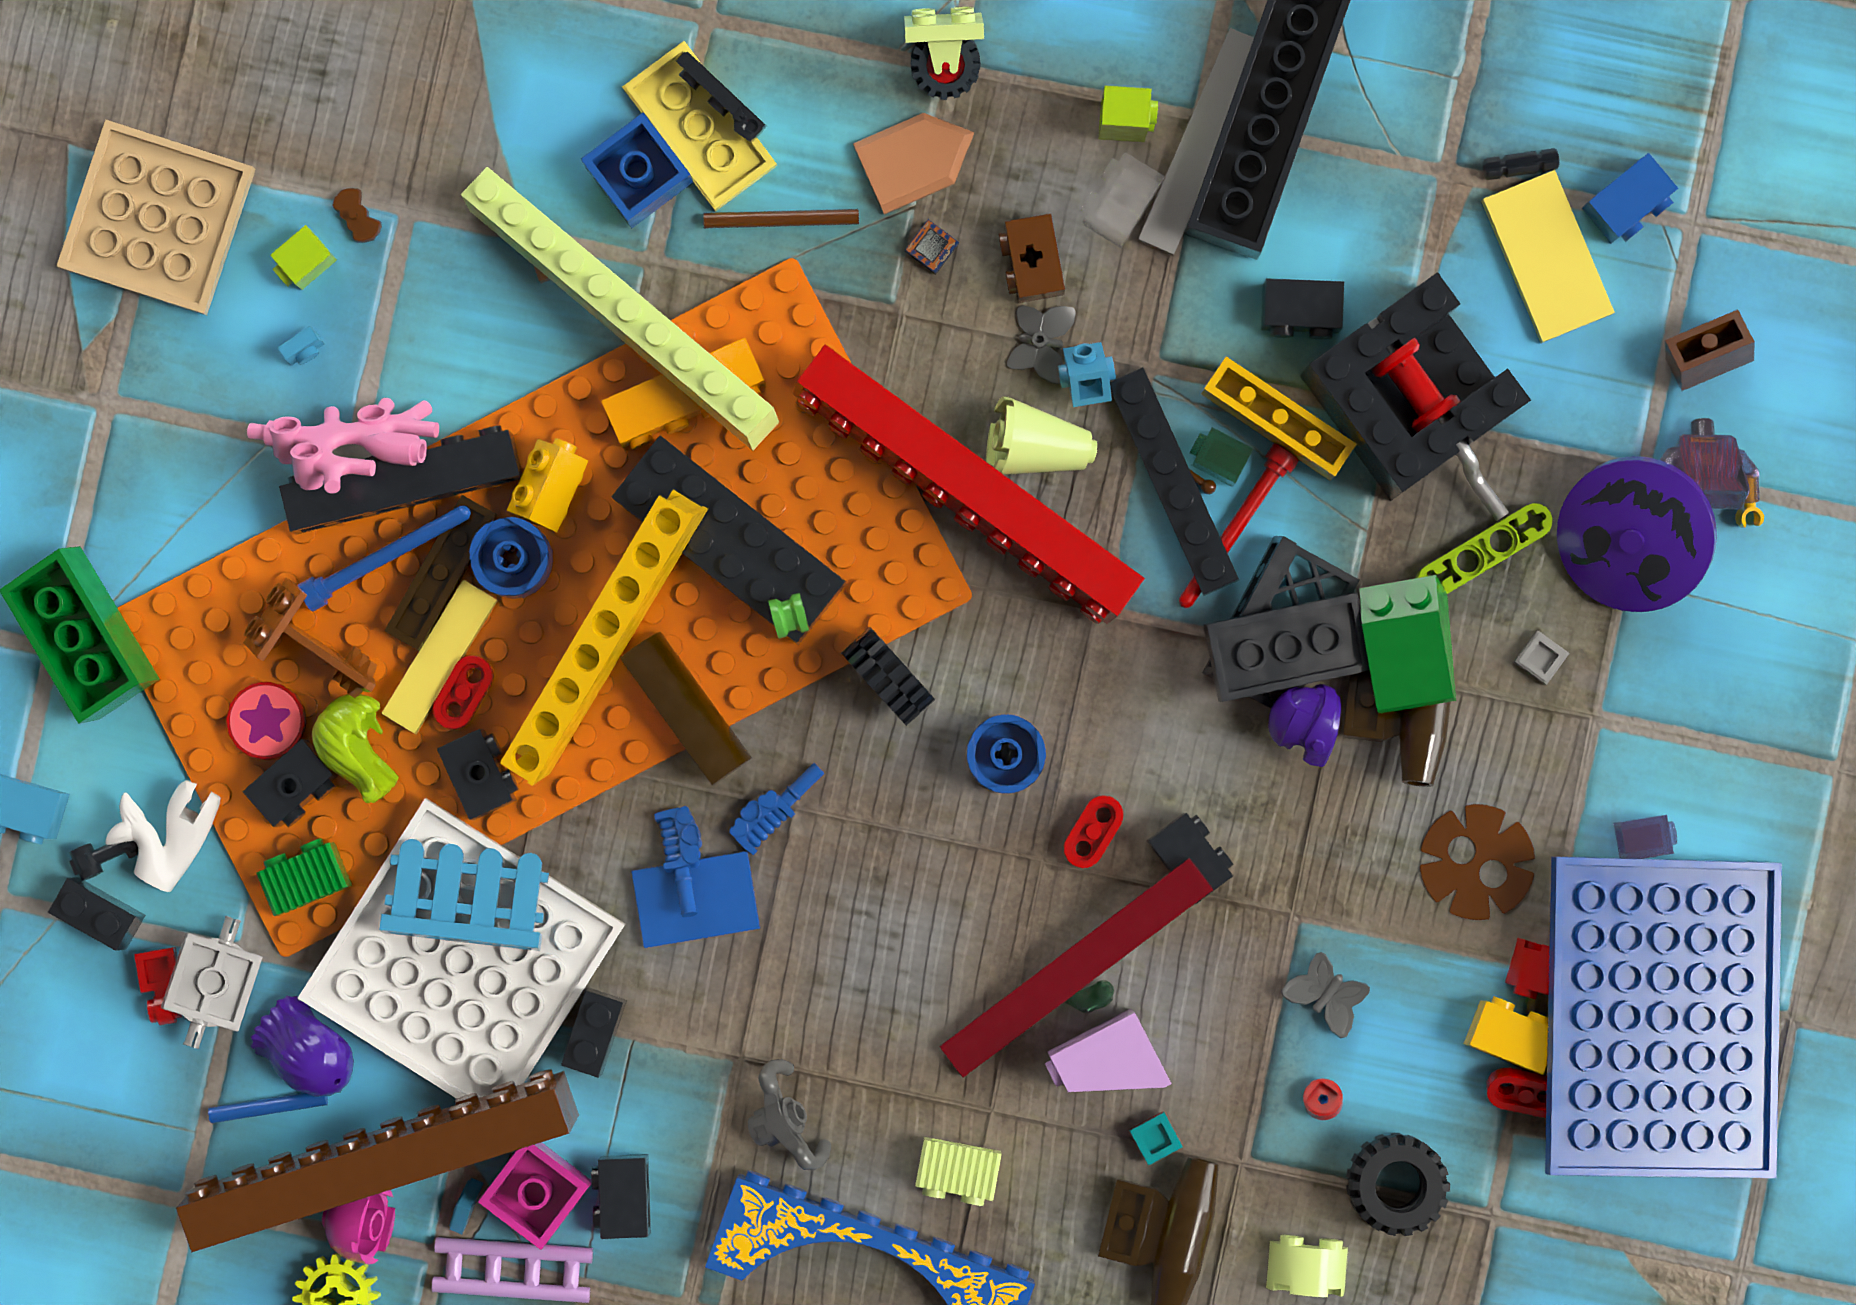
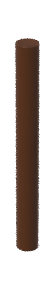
M859 209L704 213L703 219L704 229L859 224Z

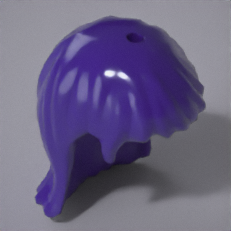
M286 996L283 999L277 1000L275 1007L270 1008V1014L260 1018V1025L254 1028L255 1034L251 1036L253 1041L251 1048L255 1049L256 1055L265 1057L271 1062L276 1074L289 1087L311 1096L320 1097L340 1093L349 1083L354 1066L351 1047L338 1033L320 1022L314 1016L309 1005L299 1000L298 996Z

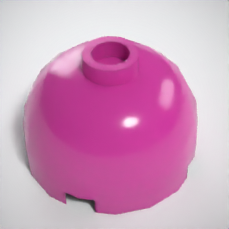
M389 1190L325 1210L322 1215V1225L325 1228V1234L330 1247L347 1260L367 1265L375 1264L378 1259L373 1257L377 1251L385 1252L393 1232L395 1208L388 1207L387 1196L393 1197L392 1192Z

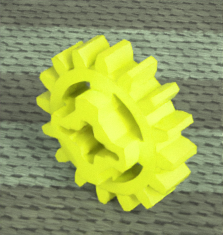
M334 1253L331 1257V1263H328L327 1259L321 1256L316 1259L318 1269L311 1265L303 1269L308 1279L299 1278L296 1280L295 1285L302 1289V1293L293 1296L292 1301L302 1303V1305H336L335 1299L324 1295H328L337 1288L338 1294L349 1297L338 1305H373L371 1301L378 1299L381 1296V1292L371 1290V1285L378 1279L377 1276L368 1278L365 1276L364 1273L369 1265L363 1264L357 1268L354 1266L355 1262L350 1260L341 1262V1256L338 1253ZM328 1272L325 1286L312 1289L318 1277ZM346 1273L351 1275L360 1287H355L346 1278Z

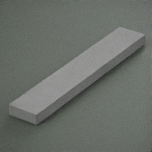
M1229 29L1139 236V242L1171 256L1174 255L1194 208L1253 37L1235 29Z

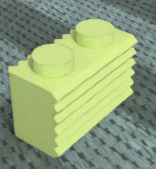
M924 1137L915 1186L923 1188L922 1194L925 1196L944 1199L946 1192L961 1195L960 1201L963 1203L984 1206L985 1199L993 1201L1002 1153L998 1150Z

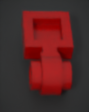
M176 947L134 954L140 992H155L154 999L147 1001L150 1022H158L160 1026L176 1023L177 1018H183V1016L161 1009L178 957Z

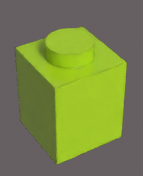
M307 225L302 227L270 255L277 263L273 271L287 286L294 282L301 290L337 261Z

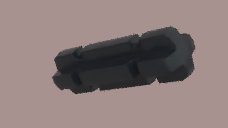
M1551 148L1541 150L1539 154L1536 151L1505 155L1503 159H1500L1499 156L1486 158L1482 163V170L1486 180L1500 179L1502 175H1505L1507 178L1534 174L1539 169H1542V172L1558 169L1560 159L1557 149Z

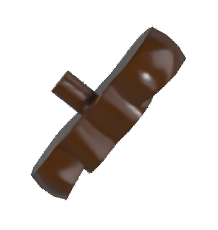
M343 189L334 198V210L339 212L341 218L347 221V227L352 231L354 241L359 243L374 241L381 232L382 222L369 217L368 209L361 205L362 192L360 189Z

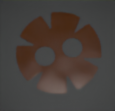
M1471 804L1465 806L1466 829L1453 811H1449L1441 816L1431 826L1424 838L1421 851L1441 858L1442 861L1420 865V872L1424 885L1435 902H1440L1454 890L1457 891L1449 910L1451 914L1470 920H1486L1490 918L1489 896H1491L1503 914L1512 910L1525 897L1532 884L1534 873L1516 867L1513 864L1535 859V852L1531 839L1520 822L1514 823L1499 834L1498 832L1506 812L1489 805ZM1456 837H1467L1475 844V856L1466 864H1458L1449 856V844ZM1490 860L1501 862L1507 871L1505 882L1496 888L1484 885L1479 876L1481 866Z

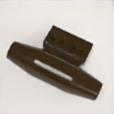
M1370 670L1351 674L1343 737L1383 742L1399 736L1402 783L1419 787L1434 786L1447 740L1451 702L1378 713Z
M1188 1157L1170 1200L1156 1188L1122 1179H1117L1098 1257L1132 1266L1154 1263L1151 1305H1187L1201 1272L1215 1215L1219 1165L1214 1162Z

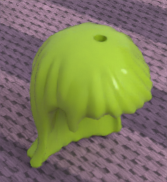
M347 694L333 700L318 716L312 731L314 748L320 760L329 769L348 780L359 790L364 802L375 803L389 793L399 779L396 772L373 751L368 741L367 731L370 728L379 734L383 732L376 719V712L380 709V703L367 695L360 694L354 698Z

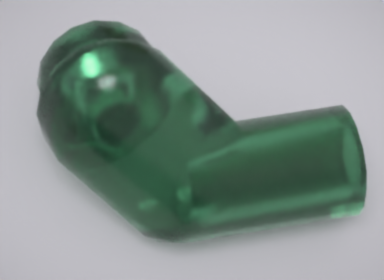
M1100 980L1096 984L1081 989L1066 1000L1065 1003L1082 1013H1090L1104 1008L1112 1002L1115 992L1114 987L1109 981Z

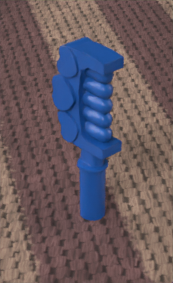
M813 763L790 786H787V789L780 796L776 791L769 790L766 794L760 795L758 801H749L747 806L742 808L740 812L741 817L737 818L735 825L730 828V834L749 853L754 855L758 851L755 847H759L761 841L767 840L768 834H773L774 828L780 827L781 821L784 822L788 816L792 818L796 814L791 806L797 800H800V797L825 773Z
M682 806L655 813L654 816L660 829H663L660 835L664 838L662 840V844L665 846L663 852L667 855L665 858L666 863H663L666 873H674V883L677 887L682 917H691L697 914L692 887L693 878L690 876L689 869H695L700 866L699 858L701 852L699 848L702 846L701 833L689 808Z

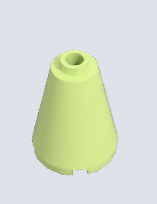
M1001 397L994 412H999L1001 415L997 423L990 424L986 462L1003 475L1084 470L1088 463L1094 462L1097 453V441L1092 440L1090 431L1013 398Z

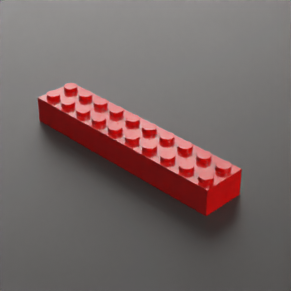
M826 344L823 345L796 382L793 395L798 398L796 404L802 410L812 416H815L816 413L822 415L830 421L827 426L831 431L843 439H847L848 436L852 437L861 444L859 450L874 462L882 459L893 467L890 471L891 474L899 481L908 486L911 482L915 483L924 490L922 496L928 502L940 509L945 505L956 513L954 520L971 532L975 528L988 537L985 542L992 549L1002 555L1006 551L1019 560L1017 566L1034 578L1038 574L1051 583L1048 588L1055 595L1065 601L1072 598L1083 606L1080 612L1094 623L1099 624L1102 620L1108 624L1118 617L1145 578Z

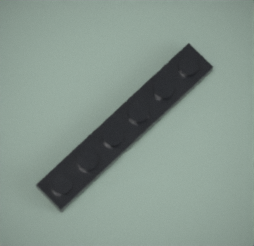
M1142 367L1110 382L1111 392L1203 596L1239 581L1144 368Z

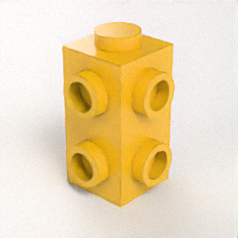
M555 438L553 444L538 439L534 449L528 456L527 465L518 485L512 493L511 501L506 511L534 524L558 532L562 521L567 515L568 507L576 488L583 478V472L588 460L576 455L577 447L566 441Z

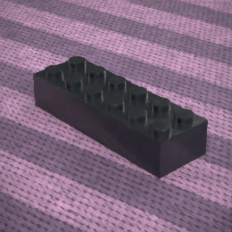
M661 435L611 496L642 523L658 496L667 499L672 490L677 491L699 506L708 508L682 554L774 627L769 600L778 599L779 601L789 600L792 594L800 593L810 631L847 585L844 579ZM798 630L791 631L787 637L799 645L809 631L803 633Z

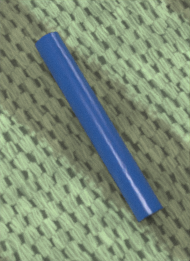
M301 1093L209 1108L208 1116L210 1123L313 1108L328 1105V1096L315 1097Z

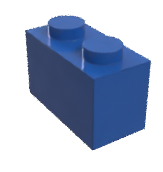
M1647 153L1587 202L1582 209L1611 244L1620 236L1626 242L1644 227L1640 220L1649 212L1656 218L1674 203L1669 196L1679 188L1650 153Z

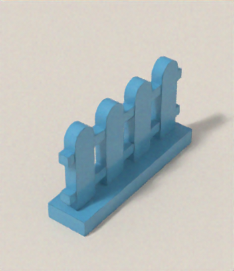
M408 839L403 842L399 855L391 854L390 865L398 867L394 896H385L384 905L392 906L391 915L381 914L379 928L381 932L540 951L542 935L540 932H534L535 923L543 924L544 913L537 912L540 883L548 884L549 873L542 872V861L536 854L526 853L522 855L518 861L517 869L503 868V857L498 850L488 848L481 852L478 865L463 863L464 853L456 844L443 846L439 853V860L424 858V847L415 839ZM422 869L437 871L433 900L419 899ZM462 874L476 875L473 905L458 903ZM501 878L516 880L512 909L497 908ZM417 909L432 911L431 919L416 918ZM456 914L471 915L470 924L455 923ZM496 918L510 920V928L495 927Z

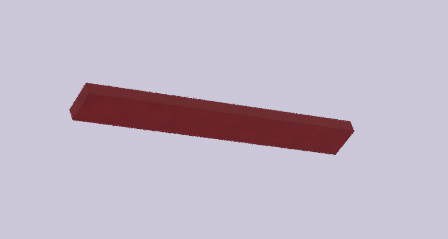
M1189 857L939 1047L964 1078L1213 891L1212 886Z

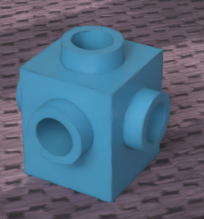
M1084 343L1074 347L1063 348L1065 364L1058 365L1061 388L1069 387L1073 407L1112 401L1110 380L1116 379L1112 356L1105 357L1102 343Z

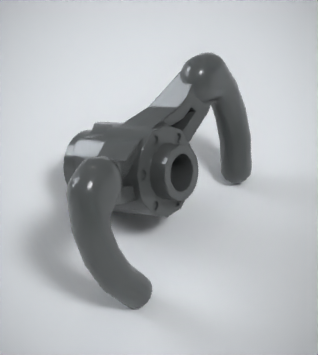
M783 1059L770 1060L762 1067L758 1076L761 1089L764 1092V1107L754 1111V1116L748 1119L749 1133L754 1142L759 1146L768 1144L772 1147L778 1143L783 1144L794 1155L797 1164L804 1170L821 1168L829 1159L831 1143L825 1139L819 1141L814 1154L808 1148L801 1136L807 1121L806 1111L800 1102L794 1101L791 1097L783 1098L776 1074L790 1076L794 1072V1065Z

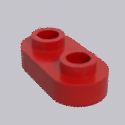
M466 656L457 662L433 705L434 717L440 725L449 729H460L470 723L493 683L494 672L488 661L478 656ZM474 668L481 672V679L477 683H471L468 680V672ZM454 702L459 703L462 708L460 715L457 717H451L448 713V707Z
M1102 795L1088 802L1064 842L1065 857L1072 865L1079 868H1089L1101 859L1123 821V809L1116 799ZM1101 807L1107 808L1111 814L1110 819L1105 823L1099 822L1096 818V812ZM1080 841H1086L1090 845V852L1086 856H1080L1076 852V845Z
M1500 1068L1490 1074L1486 1084L1487 1097L1495 1107L1546 1118L1547 1094L1539 1093L1542 1090L1547 1091L1546 1075L1512 1068ZM1511 1083L1512 1085L1505 1087L1501 1084Z

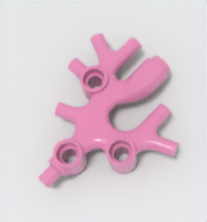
M382 398L378 405H368L361 408L357 413L358 422H341L338 408L330 406L324 410V423L320 425L301 426V422L297 418L281 417L274 421L269 420L266 425L250 423L247 428V436L250 439L264 440L265 445L273 447L274 456L279 459V462L282 464H292L295 481L300 484L302 489H318L323 485L324 481L325 490L333 494L340 490L341 476L346 474L373 476L376 469V464L373 460L337 456L332 453L334 449L343 445L356 444L364 447L372 456L384 462L415 466L417 463H423L427 453L426 441L420 439L419 436L437 438L439 423L421 421L432 413L431 405L425 400L403 413L391 415L390 413L395 407L394 402L389 398Z

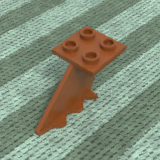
M288 578L285 579L282 585L280 583L276 584L266 599V603L269 605L261 617L255 616L245 630L244 636L247 638L243 643L257 658L264 661L281 634L285 632L337 668L338 671L333 679L339 682V685L347 690L350 696L356 698L363 691L372 692L376 686L373 676L377 664L369 660V657L355 646L345 659L292 624L290 621L307 597V594Z

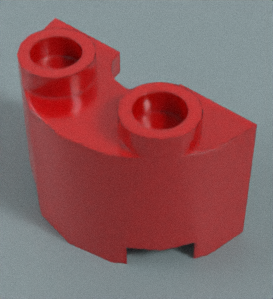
M1517 938L1505 983L1515 986L1514 994L1535 1000L1538 993L1549 995L1550 946Z

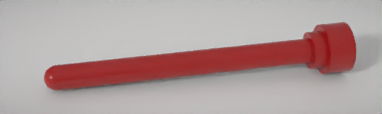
M1273 444L1265 455L1267 458L1264 464L1266 467L1265 471L1220 536L1227 554L1279 477L1284 478L1286 473L1291 474L1299 462L1298 458L1277 444ZM1193 576L1179 597V604L1183 608L1192 607L1201 594V589L1195 576Z

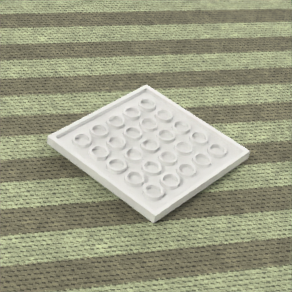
M426 798L307 982L298 999L456 1099L471 1093H477L479 1098L492 1094V1088L509 1081H514L516 1086L524 1084L625 923L549 876L548 884L540 883L537 912L544 913L543 924L535 923L534 932H540L542 935L540 951L381 932L379 930L381 914L391 915L392 906L384 905L385 896H394L398 867L390 865L391 854L399 855L402 843L408 839L418 840L423 845L425 850L424 858L439 860V853L443 846L456 844L464 853L463 863L478 865L481 852L485 849L493 848L502 855L503 868L517 869L519 856ZM422 869L419 899L433 900L436 870ZM461 875L458 903L473 905L476 875ZM501 878L497 908L512 909L516 880ZM417 909L416 918L430 920L432 911ZM456 914L455 923L470 924L471 915ZM496 918L495 927L509 929L510 920Z

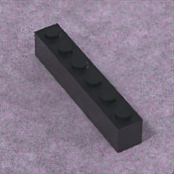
M493 426L479 430L480 437L464 440L463 435L444 438L440 440L441 446L427 449L423 463H417L415 466L388 463L374 456L367 457L365 460L375 461L376 469L374 475H343L340 477V490L333 494L325 490L324 481L323 485L318 489L304 490L300 487V484L296 483L294 475L288 478L289 484L279 486L289 530L298 535L520 480L523 473L513 433L509 430L502 431L501 426Z

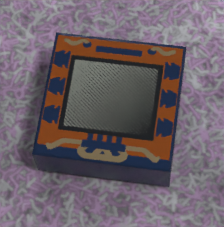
M928 219L906 247L905 252L936 275L957 248L959 242Z

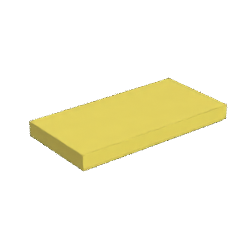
M683 41L622 86V88L638 110L647 116L688 170L693 183L716 212L774 169L777 163L758 138L751 143L734 131L733 115L728 112L723 117L707 102L712 95L700 85L695 91L678 75L683 68L676 60L684 52L688 51L698 60L686 42Z
M1555 170L1486 197L1481 201L1540 343L1615 313Z

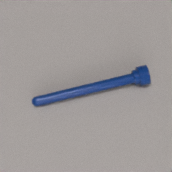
M459 506L325 579L323 577L317 579L310 577L299 583L298 587L307 594L304 600L305 604L312 612L327 605V600L332 597V592L468 520L471 515L470 509L467 506Z

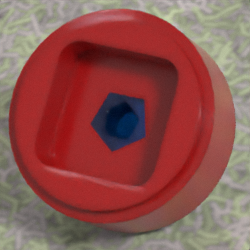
M1323 1078L1317 1079L1305 1088L1303 1094L1304 1107L1310 1116L1318 1120H1329L1339 1114L1343 1106V1094L1340 1087L1334 1081Z

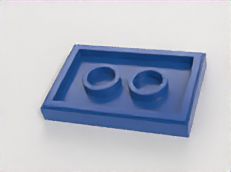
M748 851L699 859L700 866L695 869H689L690 876L693 878L692 887L697 914L691 917H682L677 887L674 883V873H666L664 866L631 871L644 948L760 929Z

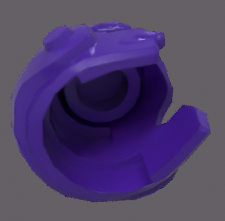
M1317 684L1312 688L1293 687L1287 689L1276 699L1270 710L1268 729L1273 741L1278 746H1284L1286 749L1300 745L1305 750L1303 761L1313 766H1325L1338 735L1341 715L1340 697L1336 694L1334 688L1325 684Z

